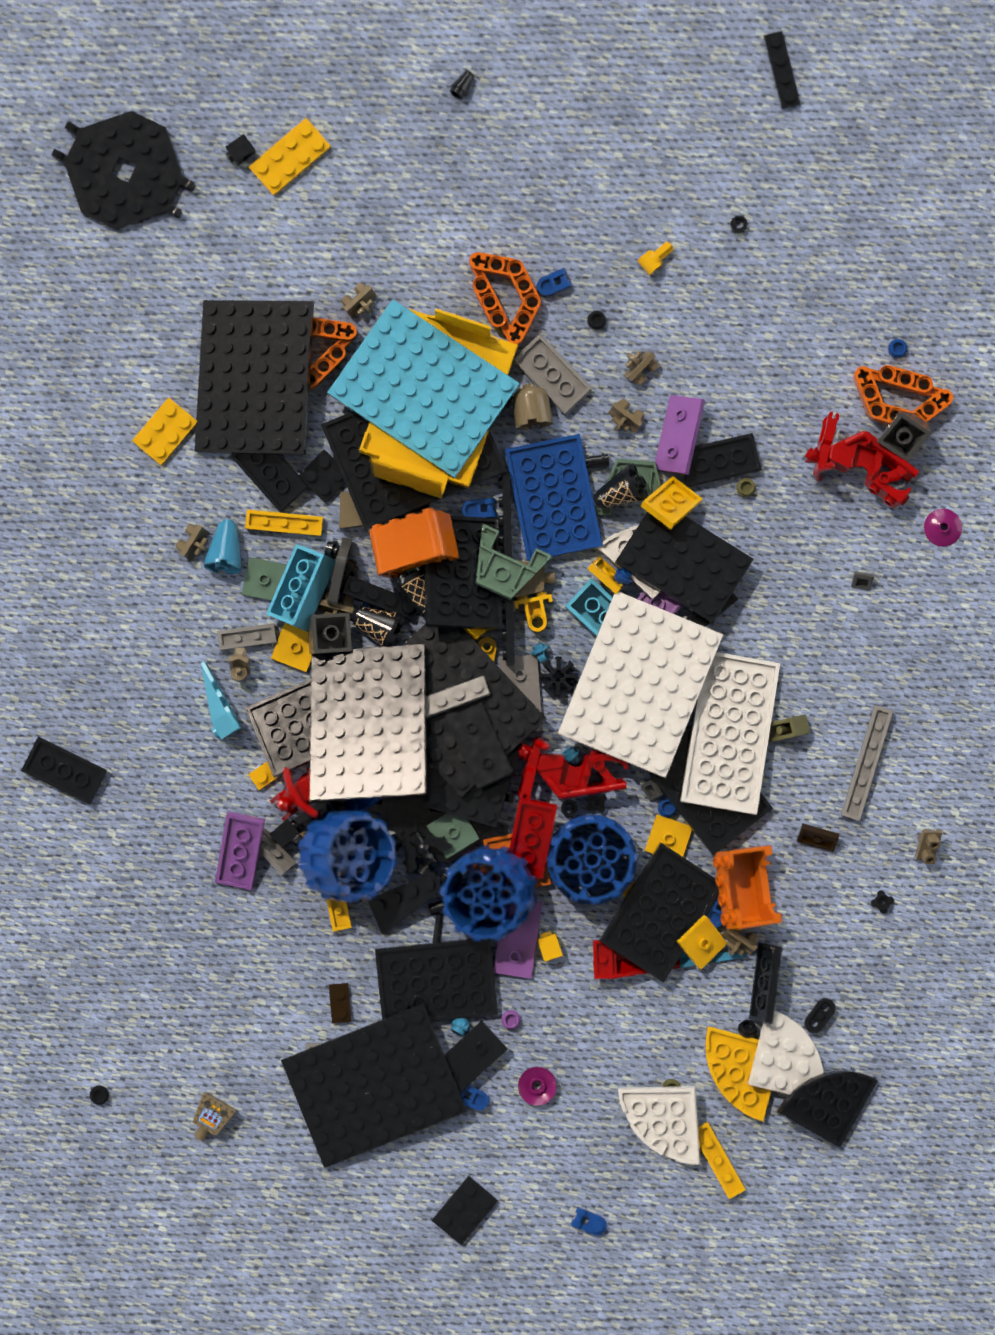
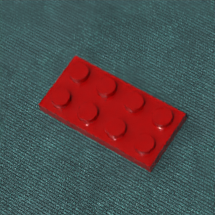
M520 797L509 852L519 858H525L528 862L526 866L531 875L543 879L558 805Z

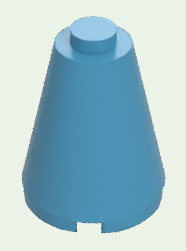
M224 519L223 522L218 523L204 560V568L215 573H218V570L226 571L225 574L241 572L242 563L238 526L233 520Z

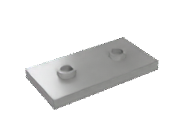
M541 334L532 340L513 360L537 387L546 390L549 399L564 415L593 389Z
M537 655L515 656L514 665H506V660L499 657L500 669L541 712ZM542 725L534 732L543 731Z

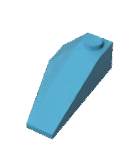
M204 661L201 663L211 721L214 726L211 729L216 738L220 737L221 740H224L243 728L210 668Z

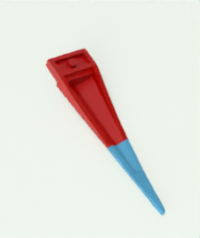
M593 940L594 979H616L647 974L646 971L600 941ZM683 951L673 969L695 966V964ZM719 952L707 964L745 958L746 955L742 954L741 956L734 953L731 956L727 952Z

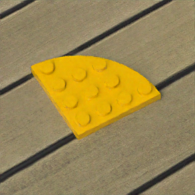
M708 1026L705 1052L708 1068L716 1086L722 1095L738 1110L754 1119L763 1121L771 1090L748 1084L759 1039L745 1038L740 1034Z

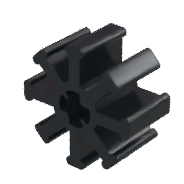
M561 656L555 657V669L548 663V660L543 663V666L550 670V674L539 672V679L550 678V681L542 687L545 691H548V688L553 683L556 684V692L554 693L556 696L561 695L560 684H563L568 689V692L573 689V686H570L565 680L566 678L577 680V673L566 674V671L574 666L571 661H568V664L563 669L560 668ZM556 671H561L560 674L563 673L564 677L560 678V681H555L556 678L553 679L552 675L556 674Z

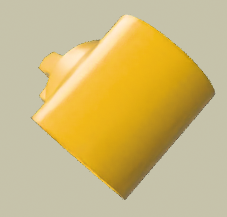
M667 241L656 251H647L637 262L650 276L655 269H659L662 266L661 260L670 254L674 248Z

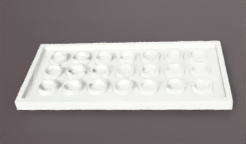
M720 652L715 653L695 705L680 802L757 815L780 663Z

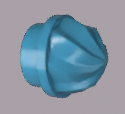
M570 746L562 753L567 763L571 766L577 765L581 761L580 750L574 746Z
M456 1018L452 1021L450 1030L453 1033L464 1037L465 1033L469 1032V1022L466 1018Z

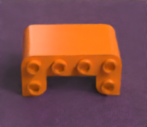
M427 508L422 510L423 513H411L401 520L397 518L389 520V523L385 525H373L372 529L369 530L378 576L393 579L399 577L405 570L431 562H441L446 557L449 558V561L459 559L450 514L442 512V510Z
M771 845L717 852L713 857V865L716 868L717 874L715 881L719 888L718 902L722 910L721 923L727 929H742L782 922L781 913H775L773 907H776V905L771 903L766 868V865H770V861L766 860L769 855H773Z

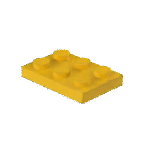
M168 397L132 441L162 466L196 426L197 420Z
M672 476L647 497L641 504V507L672 529L695 509L703 498Z

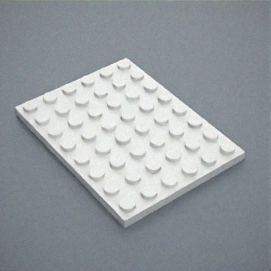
M619 591L617 594L614 593L557 734L665 778L723 634Z

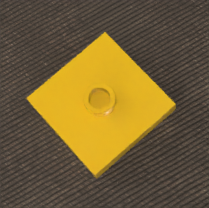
M601 556L587 568L615 594L624 587L623 584L618 583L614 578L616 569Z
M284 623L271 659L307 672L312 660V654H309V632Z
M656 814L644 851L653 854L658 844L662 843L683 857L692 829L687 824Z
M705 915L677 941L700 970L727 943Z

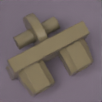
M360 282L354 288L358 295L353 299L349 295L341 299L344 310L352 319L357 314L361 316L365 311L370 315L372 310L369 307L374 304L373 299L377 297L369 284L366 286Z
M638 351L634 356L628 353L626 356L629 361L625 365L629 370L623 376L638 385H642L646 377L641 371L646 367L650 372H654L659 367L654 359L656 356L648 351L643 355Z
M624 398L618 403L615 402L608 412L613 417L611 421L617 424L614 430L618 431L622 428L627 432L629 429L633 433H636L642 425L645 414L637 409L633 414L627 411L630 404Z
M189 524L185 533L190 535V538L187 542L182 539L179 540L175 547L182 556L192 561L194 556H199L202 550L208 552V548L205 545L209 541L206 539L209 531L200 525Z
M326 591L323 600L321 599L319 602V609L328 611L325 614L349 613L351 617L354 610L353 598L344 596L342 604H337V606L327 604L329 592Z
M235 647L234 656H229L230 675L237 682L245 680L247 674L250 675L249 657L246 655V648Z
M941 829L935 831L922 830V833L917 838L919 843L915 854L916 860H923L925 864H935L936 853L941 845Z
M743 928L726 929L722 934V937L728 940L726 946L731 948L729 952L731 956L735 952L741 956L745 952L750 956L758 947L756 944L759 937L752 932L748 933L746 938L740 934Z

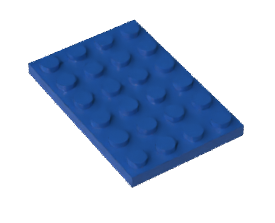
M580 434L505 449L528 562L531 560L536 548L554 557L603 546Z

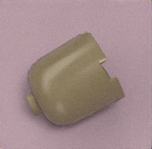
M533 383L524 384L522 389L515 392L513 396V411L517 430H531L532 425H540V428H544L553 424L549 396L545 389L535 387Z

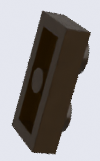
M802 823L796 842L834 852L839 839V833Z
M348 983L329 984L332 1023L351 1022Z

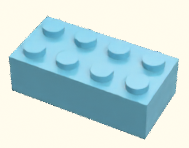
M296 544L266 615L307 631L311 615L315 614L335 567L336 560Z
M591 578L567 603L565 608L597 637L613 597Z

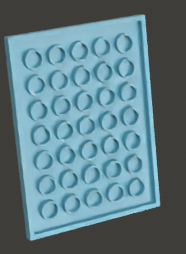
M392 299L327 394L451 477L456 478L520 383Z

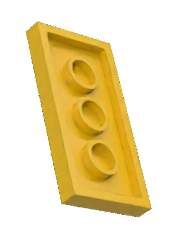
M305 118L253 162L249 169L269 192L275 196L329 150L331 145L311 122Z

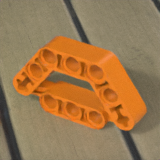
M481 252L473 253L469 258V266L475 276L472 284L473 291L489 324L496 330L501 329L508 342L518 346L521 345L541 306V299L523 263L518 259ZM477 258H479L482 262L479 264V266H475V262H473L476 261ZM486 259L489 260V261H488V269L485 268L486 265L483 264V263H486ZM494 262H500L502 267L499 270H494L491 265ZM513 265H517L521 270L519 273L514 274L510 271V268ZM485 274L510 278L522 302L511 325ZM478 282H484L486 284V288L484 290H478L476 288V284ZM521 282H526L529 288L523 291L519 289L518 285ZM535 299L538 304L536 307L531 308L527 305V301ZM485 300H494V306L486 307L484 305ZM495 316H501L503 318V322L501 324H495L493 322V318ZM521 316H526L529 322L523 325L519 323L518 319ZM518 327L520 329L518 333L519 339L512 341L511 335H515Z
M313 318L316 328L313 330L312 339L316 337L336 340L337 342L311 366L310 376L315 377L316 380L314 384L310 385L309 390L316 389L345 361L347 356L345 349L358 335L355 325L348 322ZM327 326H334L335 331L332 334L325 333ZM338 327H341V331H347L350 328L353 334L347 337L346 333L340 332V336H338ZM335 350L343 352L340 358H334L332 354ZM320 364H329V369L326 372L320 371Z
M885 365L879 371L861 366L853 374V381L868 418L886 425L893 421L890 418V413L896 412L898 414L900 411L913 413L928 422L953 401L952 392L947 389L934 387L930 377L891 365ZM882 371H889L891 378L884 379ZM860 372L867 375L864 380L858 377ZM907 376L909 384H902L900 377ZM919 381H925L928 388L922 390L919 387ZM876 382L930 398L913 411L885 404ZM866 389L873 391V398L865 396L864 392ZM946 395L947 399L937 406L936 402L941 396ZM924 406H930L933 413L927 415L924 412ZM873 407H878L881 410L880 416L872 414L871 410Z

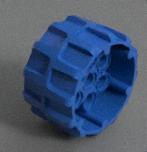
M329 811L323 814L322 819L312 821L307 826L308 831L303 840H300L298 846L300 849V862H298V866L307 880L306 885L309 889L321 892V897L326 900L357 902L359 900L374 899L378 891L389 885L393 869L397 866L394 848L396 842L394 837L390 836L384 821L371 818L368 812Z
M592 814L579 816L565 823L554 834L547 855L548 871L557 889L574 902L593 906L609 902L621 896L635 878L638 854L629 832L611 818ZM597 823V832L592 833L588 841L579 837L573 838L569 832L571 829L582 824ZM606 826L613 829L622 838L625 844L622 849L618 850L614 846H605L606 839L601 833ZM596 835L602 838V844L598 847L593 846L591 842L592 838ZM564 837L570 841L569 847L574 854L566 859L565 865L560 866L556 865V851ZM578 840L584 844L583 850L579 852L573 849V843ZM609 849H613L616 852V857L613 860H608L605 857V853ZM594 854L597 856V863L595 865L587 863L588 855ZM620 854L628 855L627 870L620 882L614 879L615 872L611 867V863L617 862ZM572 859L577 860L579 863V867L576 870L568 868V862ZM603 868L611 870V876L608 879H603L600 875ZM562 870H567L572 874L579 873L578 880L582 885L579 894L569 889L562 882L558 873H561ZM585 873H590L593 877L592 882L589 884L582 882V876ZM597 878L603 882L611 881L613 887H615L611 891L597 896H588L586 892L587 887L593 886Z
M483 845L465 854L447 870L448 878L440 887V895H443L445 906L442 911L444 916L448 915L455 925L454 929L458 933L464 932L472 936L473 940L477 942H482L486 938H493L495 941H499L527 921L530 911L537 904V898L534 896V886L537 884V878L531 875L526 866L528 862L525 858H519L510 853V848L505 846L500 849H490L489 845ZM476 863H486L494 867L489 872L487 868L483 866L478 867ZM469 870V884H461L463 873ZM476 873L481 875L482 881L476 878ZM494 873L500 875V881L495 879ZM508 877L511 879L512 883H507L506 880L508 879ZM468 889L473 892L474 897L468 895ZM486 890H490L492 892V897H489L486 894ZM504 890L510 891L511 897L506 896ZM512 901L518 903L516 913L509 917V903ZM478 906L484 909V913L479 912ZM496 906L502 908L503 914L497 911ZM489 915L493 920H501L502 923H492L484 919Z

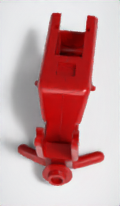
M831 411L822 421L817 447L815 449L810 448L804 455L806 458L805 463H816L813 471L815 480L818 482L822 481V473L827 470L836 469L846 473L854 467H863L867 470L864 485L872 494L878 495L890 507L896 508L900 504L903 506L910 498L907 494L911 488L898 490L888 484L893 481H899L901 478L909 483L919 473V470L878 443L877 438L868 431H861L831 446L837 421L839 420V414L836 413L835 418H832L833 411ZM882 464L891 470L879 474Z
M535 737L532 747L523 742L521 747H517L519 758H523V761H526L517 791L519 798H523V795L524 798H531L536 769L559 799L627 789L623 778L616 779L609 773L604 766V761L620 762L625 769H628V762L596 749L589 750L590 753L584 755L581 766L573 767L567 763L562 754L540 753V748L548 750L550 747L543 737ZM592 766L600 773L603 781L588 784Z
M306 768L307 772L301 775L294 785L290 769H283L284 781L288 791L283 790L270 800L271 803L277 801L276 804L281 812H287L281 818L283 821L293 816L298 811V807L313 818L318 816V812L308 805L318 802L310 800V768Z

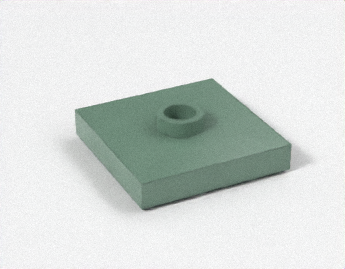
M249 557L242 595L272 601L287 565Z
M445 814L427 825L429 831L436 837L445 836L446 841L452 844L451 848L443 852L446 859L480 839L469 820Z

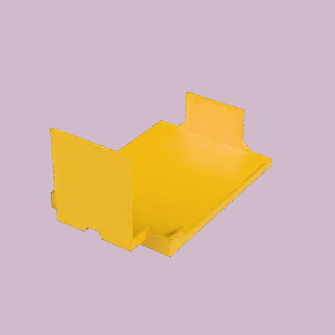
M437 308L435 309V316L409 309L506 375L509 374L518 345L492 335L491 326ZM370 422L359 452L374 457L371 458L375 477L399 485H405L442 499L447 482L467 489L470 488L489 430L456 478L451 477Z

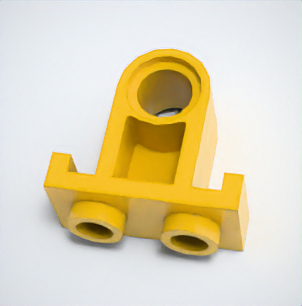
M547 592L536 593V597L528 598V595L517 597V601H514L515 610L519 609V605H524L528 627L535 633L542 632L547 625L543 601L548 600L549 603H553L552 594L547 595ZM534 618H540L543 621V625L540 628H535L532 625Z

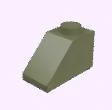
M806 714L771 722L768 743L810 733Z

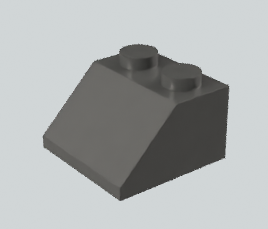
M900 411L877 439V442L908 462L932 432L929 423L917 415Z
M349 613L311 615L308 633L309 654L352 651Z

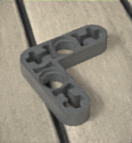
M345 537L342 539L335 562L327 604L337 606L345 566L353 539Z

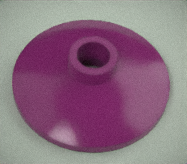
M937 509L927 516L924 523V532L932 544L941 547L950 546L959 539L962 532V523L955 512L949 509ZM941 524H946L947 530H942Z
M531 1067L520 1076L518 1091L525 1102L536 1106L544 1105L555 1095L556 1080L553 1074L546 1068ZM535 1082H539L541 1084V1087L539 1089L534 1088L533 1085Z

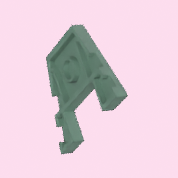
M617 458L607 482L626 466L634 463L639 477L643 476L647 483V486L644 488L648 496L661 486L654 461ZM596 505L595 511L597 515L611 516L612 507L598 508Z
M483 524L476 584L511 600L550 560L552 555L536 548L528 565L516 561L491 549L499 531Z

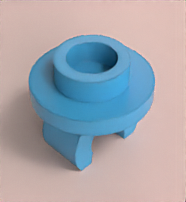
M542 642L532 647L533 650L530 653L531 655L536 654L539 662L542 663L549 658L546 652L549 646L548 644L543 645Z

